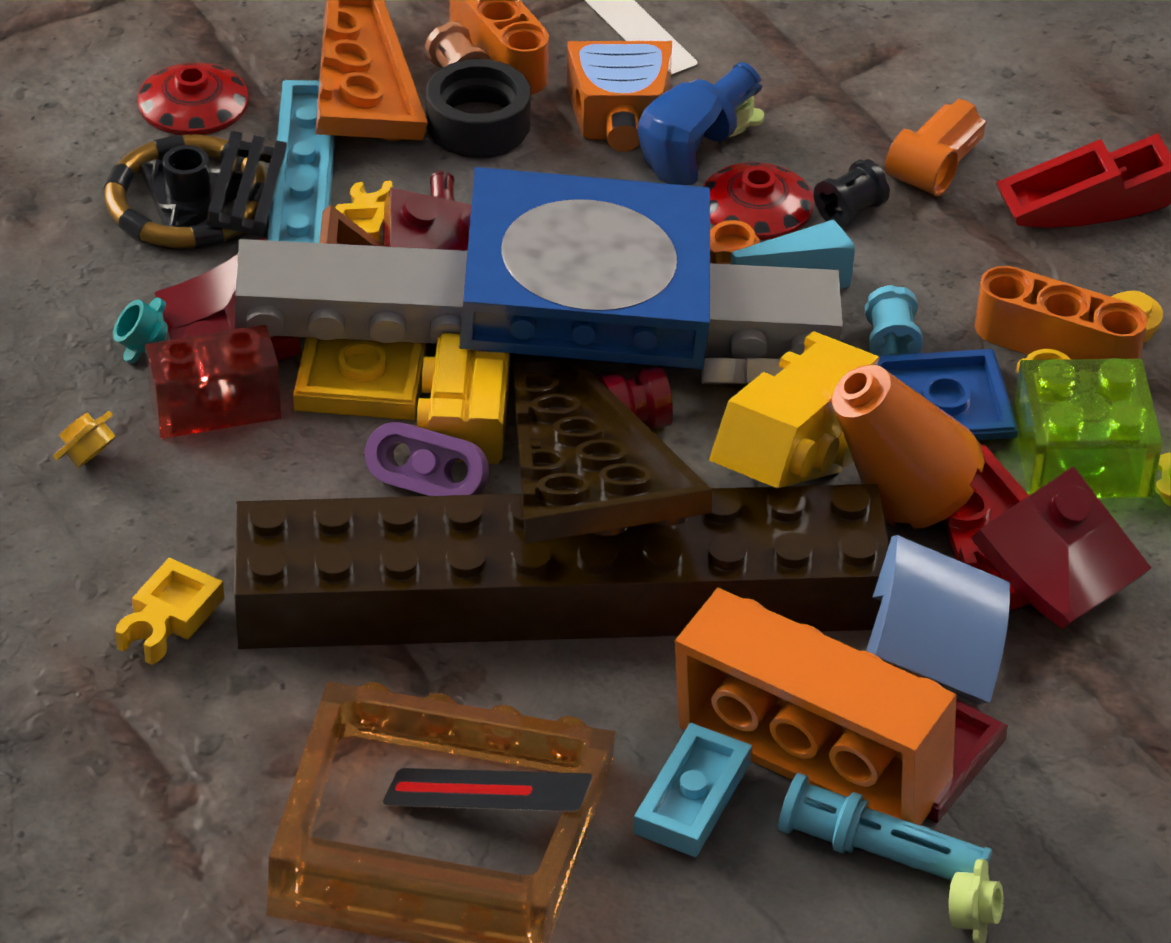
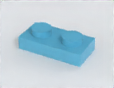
M689 723L634 815L633 834L697 857L751 763L752 745Z

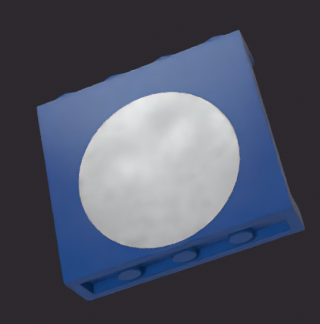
M475 167L459 349L703 369L710 326V187Z

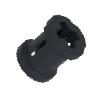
M860 159L852 163L848 173L837 179L827 178L817 183L814 188L813 197L815 206L826 222L835 220L842 228L852 223L855 214L861 210L885 204L889 199L890 187L883 170L878 164L870 159Z

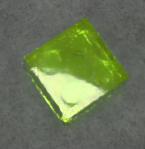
M1120 358L1020 360L1013 414L1018 428L1017 441L1028 495H1031L1074 466L1098 498L1152 497L1163 443L1143 360Z

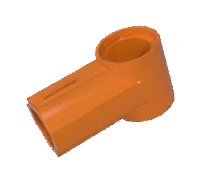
M958 98L953 104H945L917 132L904 129L896 136L886 157V174L934 196L942 195L951 184L959 161L984 137L986 121L980 117L976 106L968 101Z

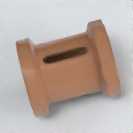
M447 22L443 26L435 28L425 43L428 59L438 67L444 68L451 63L468 59L491 60L485 50L472 44L469 30L459 22ZM441 45L446 50L445 54L440 49Z

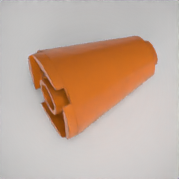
M864 365L845 374L833 392L832 404L861 484H878L885 523L895 526L894 522L909 523L913 529L929 527L949 518L966 504L973 494L974 490L970 483L975 476L977 468L981 473L983 472L985 461L982 448L974 434L962 423L878 365Z

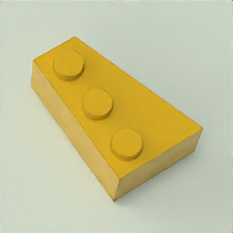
M811 332L805 337L803 345L805 348L801 355L788 351L780 358L778 367L784 368L775 376L762 372L728 400L708 461L775 488L841 472L842 467L846 468L853 459L832 404L833 392L839 381L849 371L864 365H877L880 357L818 332Z

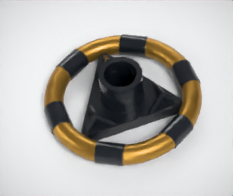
M180 134L155 139L134 149L114 165L105 183L104 198L110 216L119 228L138 240L168 248L197 249L221 244L242 234V232L209 226L207 223L199 224L208 217V210L220 169H209L208 157L223 161L228 140L206 135ZM238 157L235 169L242 173L234 171L225 206L237 197L247 158ZM261 161L258 165L244 218L255 219L265 183L267 170ZM140 170H142L143 178L163 225L154 223L131 209L126 201V193L133 176Z

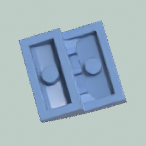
M892 536L873 594V598L882 602L866 651L875 654L884 662L917 677L931 679L957 696L977 704L990 703L1006 639L1010 606V582L901 536Z

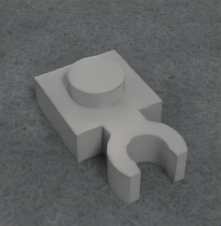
M705 358L704 367L701 369V384L748 385L762 372L775 376L784 368L778 367L780 359Z

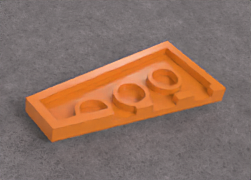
M327 0L324 15L315 134L371 137L388 141L400 139L423 140L428 122L385 1Z

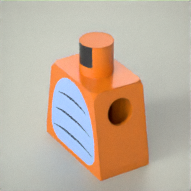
M567 41V93L582 137L588 140H607L612 149L620 152L631 151L639 145L638 122L643 111L655 99L670 90L672 41Z

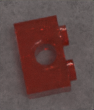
M266 325L237 328L230 331L145 344L150 400L160 439L281 419L279 366Z

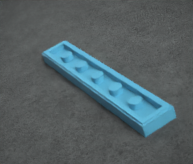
M285 80L282 83L277 140L287 142V149L270 212L268 241L320 242L322 212L331 203L336 136L315 134L319 80Z

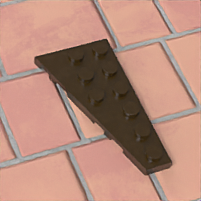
M539 356L513 360L525 544L588 533L613 536L625 532L627 527L649 523L674 526L686 522L688 517L712 513V489L578 359Z

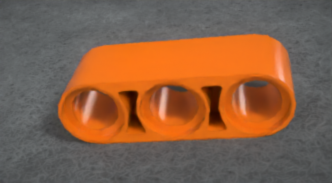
M450 0V22L463 24L469 30L470 39L475 47L485 50L491 60L508 64L521 72L531 86V94H536L547 86L549 34L520 0Z
M996 266L987 270L982 275L974 327L976 333L983 340L1026 355L1040 349L1057 350L1071 359L1077 371L1086 374L1096 373L1100 378L1120 381L1133 377L1139 370L1148 319L1141 308L1130 302L1020 268Z

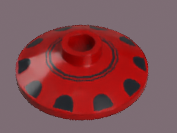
M183 63L164 68L151 75L142 84L138 92V108L144 120L158 130L175 135H206L221 131L237 122L243 116L249 101L247 86L237 74L224 67L209 63Z
M746 162L730 165L712 174L703 185V187H710L711 224L715 226L728 220L742 221L753 228L755 235L760 240H771L798 231L809 221L813 212L814 197L809 185L796 173L774 164Z

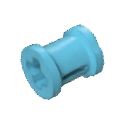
M887 285L873 291L868 296V302L864 308L868 322L873 325V330L869 336L871 353L877 356L920 353L923 346V336L920 328L914 323L915 314L918 311V302L915 294L908 288Z

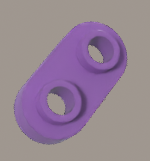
M401 422L383 424L372 432L365 446L366 465L375 478L384 483L428 496L479 495L485 488L489 478L488 460L484 452L477 445ZM405 443L409 447L410 458L406 464L399 466L394 460V451L398 445ZM462 459L468 467V473L463 481L457 483L451 476V468L456 461Z

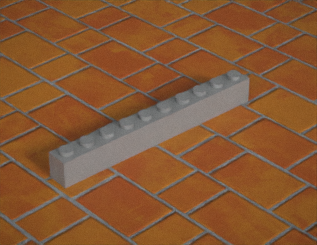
M239 239L235 293V334H252L260 337L292 336L312 337L321 340L353 339L373 340L382 343L414 342L437 344V337H440L442 333H461L467 251ZM710 263V326L705 357L780 359L788 351L801 355L805 348L803 346L805 337L813 331L839 341L843 327L839 270Z

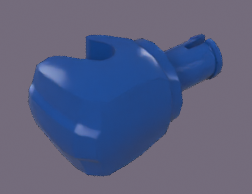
M739 62L715 84L701 79L682 82L659 96L645 108L638 122L639 141L644 159L658 179L667 184L693 185L698 181L695 153L700 147L703 136L718 142L727 139L737 128L735 110L762 89V85L759 84L761 78L752 66Z

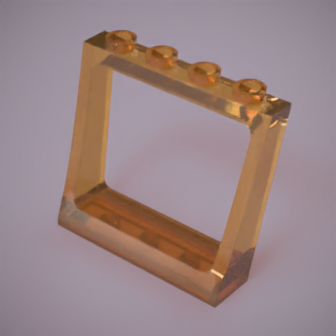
M327 681L269 855L267 916L413 943H549L572 874L612 768L616 731L588 727L582 720L572 716L561 717L556 721L525 716L508 705H497L491 709L456 704L449 696L439 693L428 695L425 698L393 693L386 686L376 682H368L359 687ZM348 736L552 772L590 773L593 775V780L581 808L575 812L562 811L540 868L531 875H518L310 837L337 744L341 739Z

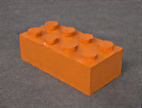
M718 587L675 640L679 727L686 730L689 723H693L751 744V761L791 780L794 779L797 773L807 775L809 777V784L846 797L852 792L862 794L864 799L869 801L868 808L920 826L931 812L934 800L953 776L956 694L944 689L940 684L931 679L917 677L884 662L871 652L859 651L825 636L818 629L810 625L796 623L765 609L761 604L752 599L740 598Z

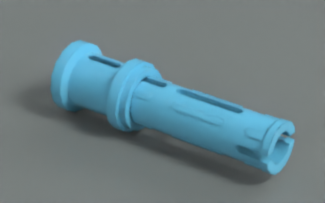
M801 773L795 775L779 817L778 831L789 835L795 829L832 842L833 850L844 854L846 851L852 853L856 847L952 881L956 872L974 873V865L977 859H986L989 865L992 854L991 848H982L933 831L930 828L868 808L869 801L865 800L862 794L852 792L846 797L809 784V777Z

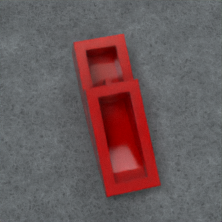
M1158 133L1110 153L1102 139H1099L997 181L996 185L1017 226L1070 227L1117 221L1171 205V154Z

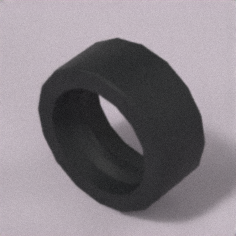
M468 59L451 63L435 72L427 84V131L435 143L449 152L460 155L489 157L508 152L521 144L530 131L531 86L521 72L505 63L489 59ZM468 102H489L504 108L487 114H469L458 111L453 107Z

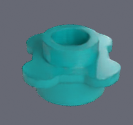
M161 298L153 299L149 305L139 299L132 301L124 308L115 323L113 338L116 342L126 347L123 359L130 364L135 363L140 358L142 352L152 353L157 350L166 337L168 325L163 321V311L165 310L166 302Z

